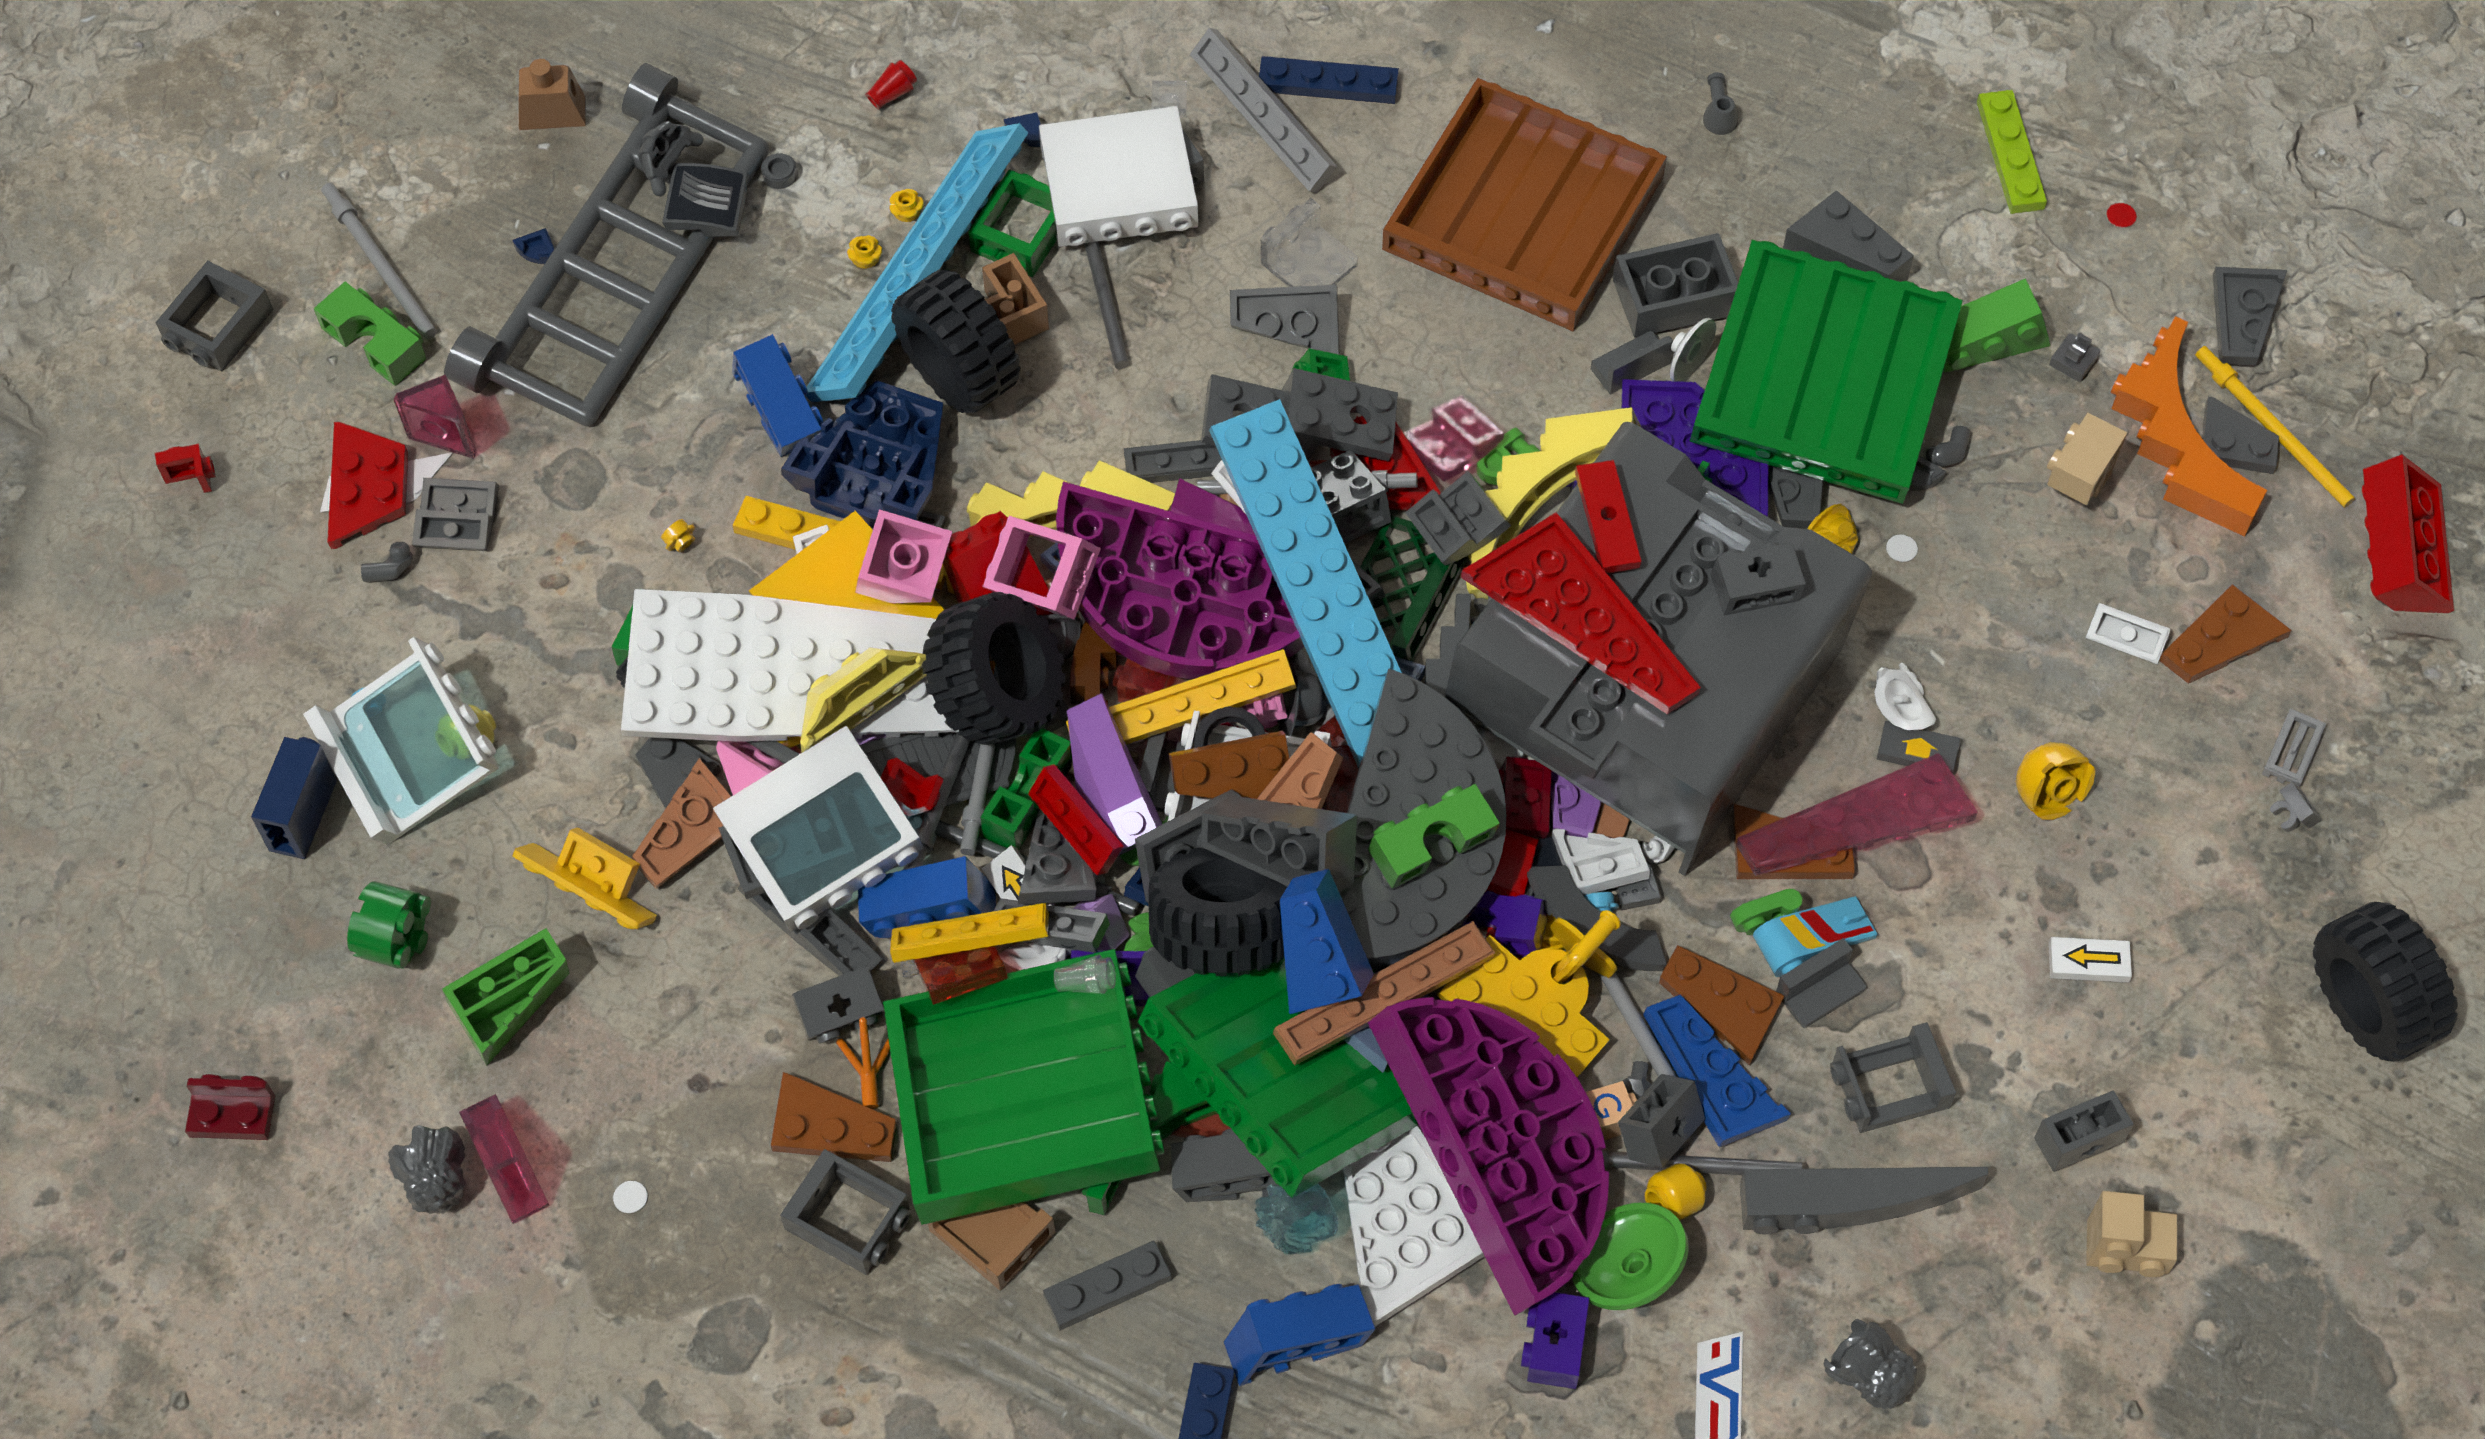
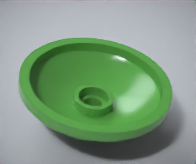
M1631 1203L1616 1207L1605 1213L1599 1236L1589 1256L1582 1261L1578 1269L1573 1273L1572 1280L1583 1297L1589 1298L1591 1304L1603 1309L1627 1310L1645 1305L1666 1292L1680 1276L1686 1264L1689 1250L1686 1231L1679 1219L1662 1206L1652 1203Z

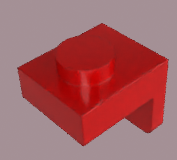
M199 443L184 447L176 446L166 451L155 453L156 465L165 484L197 478L204 493L212 492L210 478L216 477L214 464L211 456H204Z
M897 757L887 761L880 777L902 812L907 816L920 814L934 808L939 801V790L944 780L938 774L925 778Z

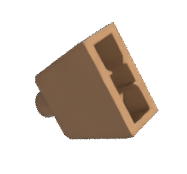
M536 59L530 64V67H523L519 70V130L585 126L586 98L569 66H551L545 59Z

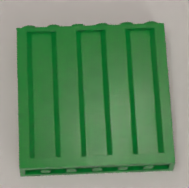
M1752 239L1695 420L1690 442L1903 504L1911 484L1963 300L1955 298L1947 292H1934L1920 288L1909 281L1899 282L1885 278L1874 271L1864 272L1850 268L1839 261L1829 262L1813 257L1804 251L1795 252L1778 247L1775 243L1769 241L1760 242Z
M1115 949L883 1001L913 1205L921 1225L1160 1171L1157 1155L1165 1154L1160 1130H1152L1151 1120L1158 1119L1153 1095L1147 1097L1145 1095L1144 1086L1151 1085L1146 1061L1139 1063L1137 1053L1144 1052V1045L1140 1028H1132L1131 1020L1138 1018L1133 995L1126 996L1124 988L1131 986V979L1127 963L1119 964Z
M1285 958L1277 964L1272 962L1267 969L1261 971L1257 969L1251 970L1249 974L1238 976V973H1229L1227 976H1216L1215 973L1206 972L1205 975L1196 973L1148 998L1138 1020L1146 1035L1156 1042L1168 1056L1170 1062L1194 1086L1195 1091L1204 1097L1218 1113L1222 1122L1232 1129L1245 1144L1248 1152L1259 1160L1271 1174L1275 1183L1281 1186L1291 1198L1419 1125L1389 1065H1387L1382 1073L1343 1040L1296 1066L1293 1064L1273 1034L1275 1027L1305 1012L1289 1014Z

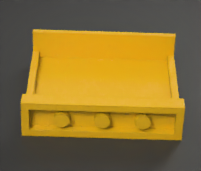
M856 511L852 512L749 590L750 595L933 619H937L938 615L944 611L942 606L933 597L931 602L888 603L855 593L858 576L873 531Z

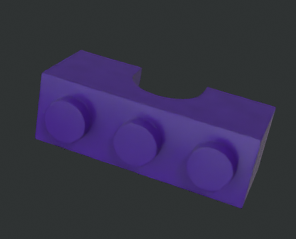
M1486 891L1474 912L1461 927L1474 922L1477 928L1496 929L1495 939L1515 957L1524 958L1530 952L1541 949L1548 919L1542 899H1536L1530 895H1518L1517 897L1503 896Z

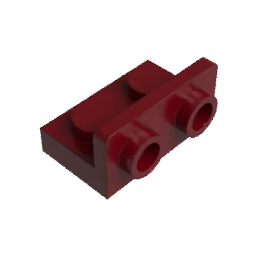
M1507 756L1499 769L1505 794L1506 829L1526 836L1546 838L1549 833L1551 770L1536 760Z
M205 1074L201 1078H188L186 1087L192 1095L185 1133L189 1138L268 1140L276 1096L267 1081L257 1076H242L240 1080L224 1079L213 1074Z

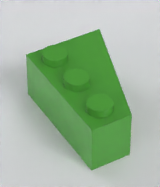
M2026 278L1961 306L1943 368L1945 373L2051 346L2042 312Z
M547 928L445 986L442 988L448 1005L487 1066L570 972L566 958Z

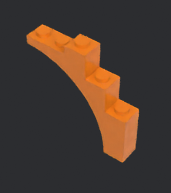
M2175 316L2168 329L2163 326L2161 327L2153 344L2157 348L2155 354L2147 353L2141 366L2133 363L2127 375L2121 373L2118 375L2111 390V393L2116 395L2111 409L2142 423L2136 438L2142 440L2137 454L2169 468L2162 482L2168 485L2163 500L2245 537L2261 506L2267 489L2249 481L2223 462L2204 442L2187 415L2178 385L2177 361L2180 343L2188 322Z

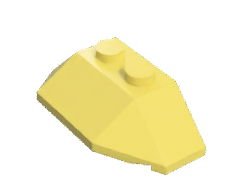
M868 648L861 654L857 652L850 655L842 663L841 668L831 676L826 674L818 678L811 685L810 691L807 694L800 741L801 752L803 753L845 726L851 731L925 678L927 674H923L922 663L926 660V655L915 652Z

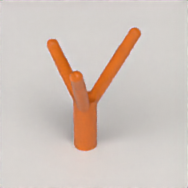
M861 1017L859 1019L863 1065L842 1038L837 1039L836 1043L860 1075L862 1105L875 1109L879 1107L876 1075L890 1051L889 1039H887L873 1065H871L867 1019Z

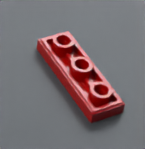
M1614 460L1577 465L1575 476L1598 563L1606 573L1640 568L1641 558Z

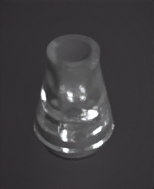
M1098 954L1069 966L1056 968L1054 971L1056 989L1058 992L1073 991L1105 994L1108 989H1114L1116 984V973L1112 959L1110 957L1103 958Z

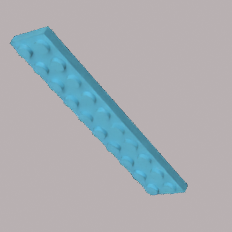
M1020 123L980 130L974 133L807 385L808 394L805 396L811 402L855 398L864 391L868 377L883 362L884 353L889 345L898 338L895 324L892 323L891 319L894 301L899 295L939 270L942 264L953 255L955 244L970 229L972 218L987 203L988 194L993 186L1004 177V170L1010 160L1021 151V144L1028 132Z
M1279 399L1210 427L1209 432L1359 768L1387 671L1392 669L1400 673L1402 672Z

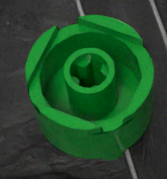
M370 882L358 897V900L364 901L360 913L352 911L347 933L348 949L351 952H355L353 955L355 957L397 969H404L414 953L421 954L426 947L428 933L423 931L425 919L430 911L431 898L418 892L385 883Z

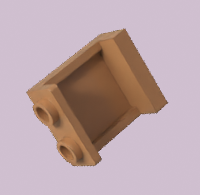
M1025 1202L928 1223L931 1233L1000 1291L1055 1234L1053 1218L1042 1208L1036 1212Z

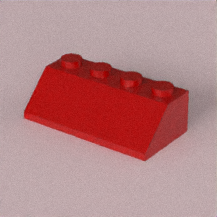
M2403 454L2363 469L2364 485H2362V495L2366 501L2367 510L2364 522L2369 533L2370 548H2368L2367 554L2372 565L2373 580L2370 582V587L2374 597L2394 611L2447 614L2453 612L2454 604L2441 484Z

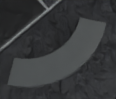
M1566 865L1531 867L1527 872L1530 885L1537 899L1543 900L1545 911L1549 916L1553 915L1555 918L1559 917L1568 921L1583 935H1586L1599 920L1601 912L1592 906L1578 890ZM1621 924L1620 928L1613 930L1599 946V949L1615 960V964L1643 971H1662L1667 965L1656 930L1636 929Z

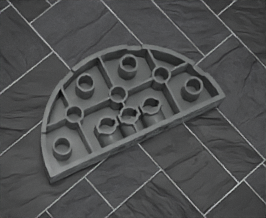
M1388 669L1380 690L1347 811L1348 814L1357 815L1354 884L1340 892V896L1372 970L1380 969V971L1458 930L1480 903L1497 870L1506 834V804L1501 777L1494 758L1479 732L1467 717L1443 695L1428 685L1392 669ZM1476 784L1500 823L1494 836L1461 854L1458 853L1454 844L1447 837L1438 834L1426 836L1423 838L1424 845L1432 857L1427 871L1392 889L1368 850L1374 836L1373 832L1389 821H1394L1395 824L1400 823L1408 818L1407 815L1410 811L1422 804L1428 803L1429 807L1442 801L1441 797L1446 792L1457 786H1461L1464 790Z

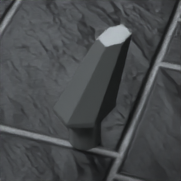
M1643 1061L1633 1062L1631 1076L1623 1080L1627 1092H1633L1637 1100L1652 1085L1647 1081L1649 1065Z

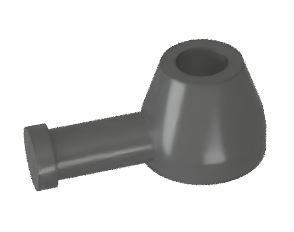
M1716 72L1707 77L1708 85H1710L1712 102L1704 112L1703 123L1710 132L1717 135H1725L1731 133L1737 127L1739 117L1733 99L1725 95L1724 74Z

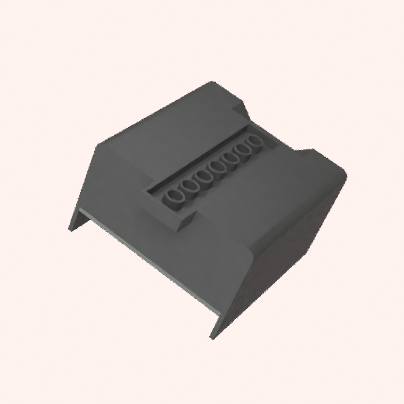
M1623 422L1593 463L1610 460L1615 462L1639 550L1641 565L1637 569L1607 574L1701 687L1699 695L1666 714L1494 599H1491L1455 647L1445 698L1470 720L1683 852L1685 855L1678 873L1686 876L1733 808V804H1736L1840 654L1872 577V570L1863 560L1813 530L1780 525L1705 480L1683 452L1632 422ZM1577 484L1557 510V514L1598 562ZM1772 542L1779 545L1793 543L1806 583L1800 600L1724 616L1711 578L1716 558L1730 550L1745 552L1756 550L1760 546Z

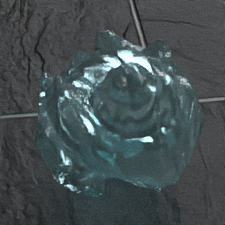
M1319 1184L1312 1186L1293 1198L1281 1186L1269 1185L1267 1187L1269 1196L1260 1197L1255 1201L1257 1206L1255 1212L1259 1218L1256 1226L1263 1230V1234L1271 1240L1274 1248L1280 1250L1285 1255L1310 1253L1315 1243L1334 1237L1338 1232V1215L1330 1197Z

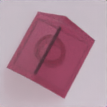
M446 374L396 393L393 400L408 439L472 459L475 458L477 452L464 414Z

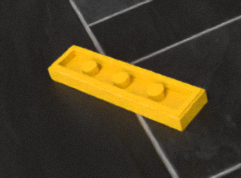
M1046 903L893 928L890 945L892 961L896 963L1048 937L1049 914Z

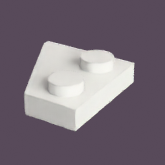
M1565 829L1552 830V837L1561 863L1567 866L1574 884L1583 896L1649 879L1650 869L1637 839L1624 837L1608 838L1605 835L1588 833V838L1565 835Z

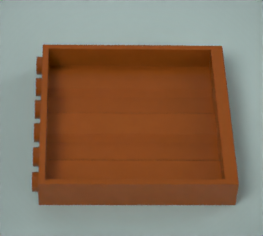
M1477 78L1383 229L1382 250L1570 331H1574L1616 260V256L1620 253L1664 177L1667 156L1660 154L1653 148H1646L1629 141L1621 135L1612 134L1600 129L1590 122L1581 121L1566 115L1559 109L1547 107L1527 96L1513 93L1496 83Z

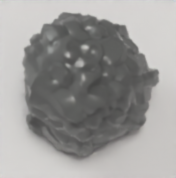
M421 1125L414 1126L410 1144L405 1146L394 1145L388 1152V1162L393 1176L401 1183H404L403 1187L406 1191V1198L412 1204V1209L417 1212H427L429 1214L439 1212L444 1214L452 1208V1205L459 1204L460 1199L464 1195L463 1188L466 1187V1180L463 1178L461 1164L465 1158V1147L459 1134L447 1126L440 1129H431Z
M1855 1319L1851 1323L1852 1333L1839 1344L1836 1351L1831 1355V1362L1825 1358L1823 1364L1825 1372L1833 1381L1853 1386L1862 1392L1861 1398L1866 1399V1402L1873 1407H1882V1409L1895 1408L1898 1404H1902L1905 1401L1906 1395H1909L1915 1389L1917 1368L1913 1365V1358L1894 1345L1886 1330L1879 1327L1878 1323L1869 1322L1867 1324L1862 1320Z

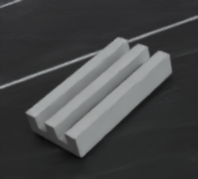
M2290 708L2262 775L2269 778L2271 774L2276 776V781L2284 783L2286 780L2300 787L2326 723ZM2293 721L2300 722L2283 766L2275 765ZM2307 727H2312L2315 730L2297 773L2291 772L2289 770Z

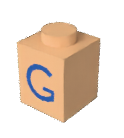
M1623 1081L1587 1091L1586 1094L1597 1115L1604 1140L1622 1135L1618 1121L1637 1101L1635 1094L1627 1092Z

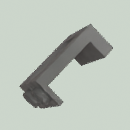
M1928 1022L1912 1026L1908 1037L1846 1054L1844 1046L1837 1047L1833 1062L1830 1063L1833 1081L1836 1086H1842L1846 1096L1844 1107L1847 1117L1851 1122H1856L1860 1133L1949 1109L1956 1095L1955 1088ZM1914 1060L1927 1093L1878 1107H1868L1856 1077L1863 1073Z

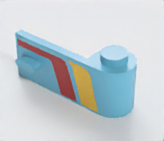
M1856 896L1771 919L1758 927L1753 933V937L1775 977H1781L1842 938L1851 946L1875 939L1878 936Z

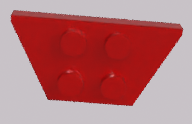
M1362 415L1360 417L1356 416L1353 420L1358 424H1367ZM1395 422L1393 454L1389 461L1355 454L1371 473L1377 470H1388V474L1417 473V488H1390L1386 492L1389 510H1409L1433 489L1439 495L1441 494L1397 422ZM1330 448L1331 458L1346 452Z
M334 422L327 538L331 549L343 546L342 540L360 531L364 536L376 530L382 523L392 522L406 515L408 450L404 444L342 422Z

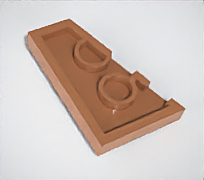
M1310 732L1257 799L1322 809L1343 757L1318 736Z
M700 758L632 856L633 860L640 863L639 870L655 889L659 888L722 839L719 827H722L723 824L713 808L730 798L731 795Z

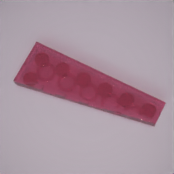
M1937 753L1738 837L1736 846L1756 876L1804 864L1809 860H1820L1836 856L1838 851L1858 847L1860 850L1872 847L1874 842L1893 838L1894 841L1908 838L1910 833L1926 829L1933 832L1969 823L1976 819L1978 812L1940 754Z

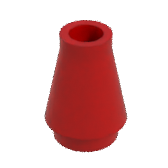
M899 60L895 64L890 63L865 95L871 104L879 110L885 104L913 90V85L918 80L908 65Z

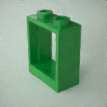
M1009 169L968 231L971 252L994 262L1014 253L1028 276L1033 278L1057 241V228L1049 185L1035 180L1028 174H1020ZM1013 196L1050 211L1031 243L992 228Z

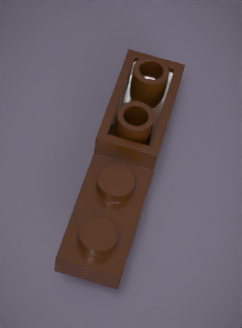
M1086 621L1081 629L1080 638L1077 640L1071 665V704H1081L1102 694L1103 689H1109V671H1117V656H1123L1098 636Z

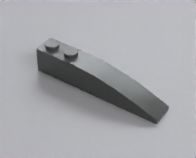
M1988 1166L1744 1170L1740 1181L1743 1230H1754L1757 1234L1765 1235L1776 1233L1780 1229H1795V1232L1800 1234H1811L1819 1231V1229L1865 1225L1904 1217L1946 1204L1982 1189L1988 1176Z

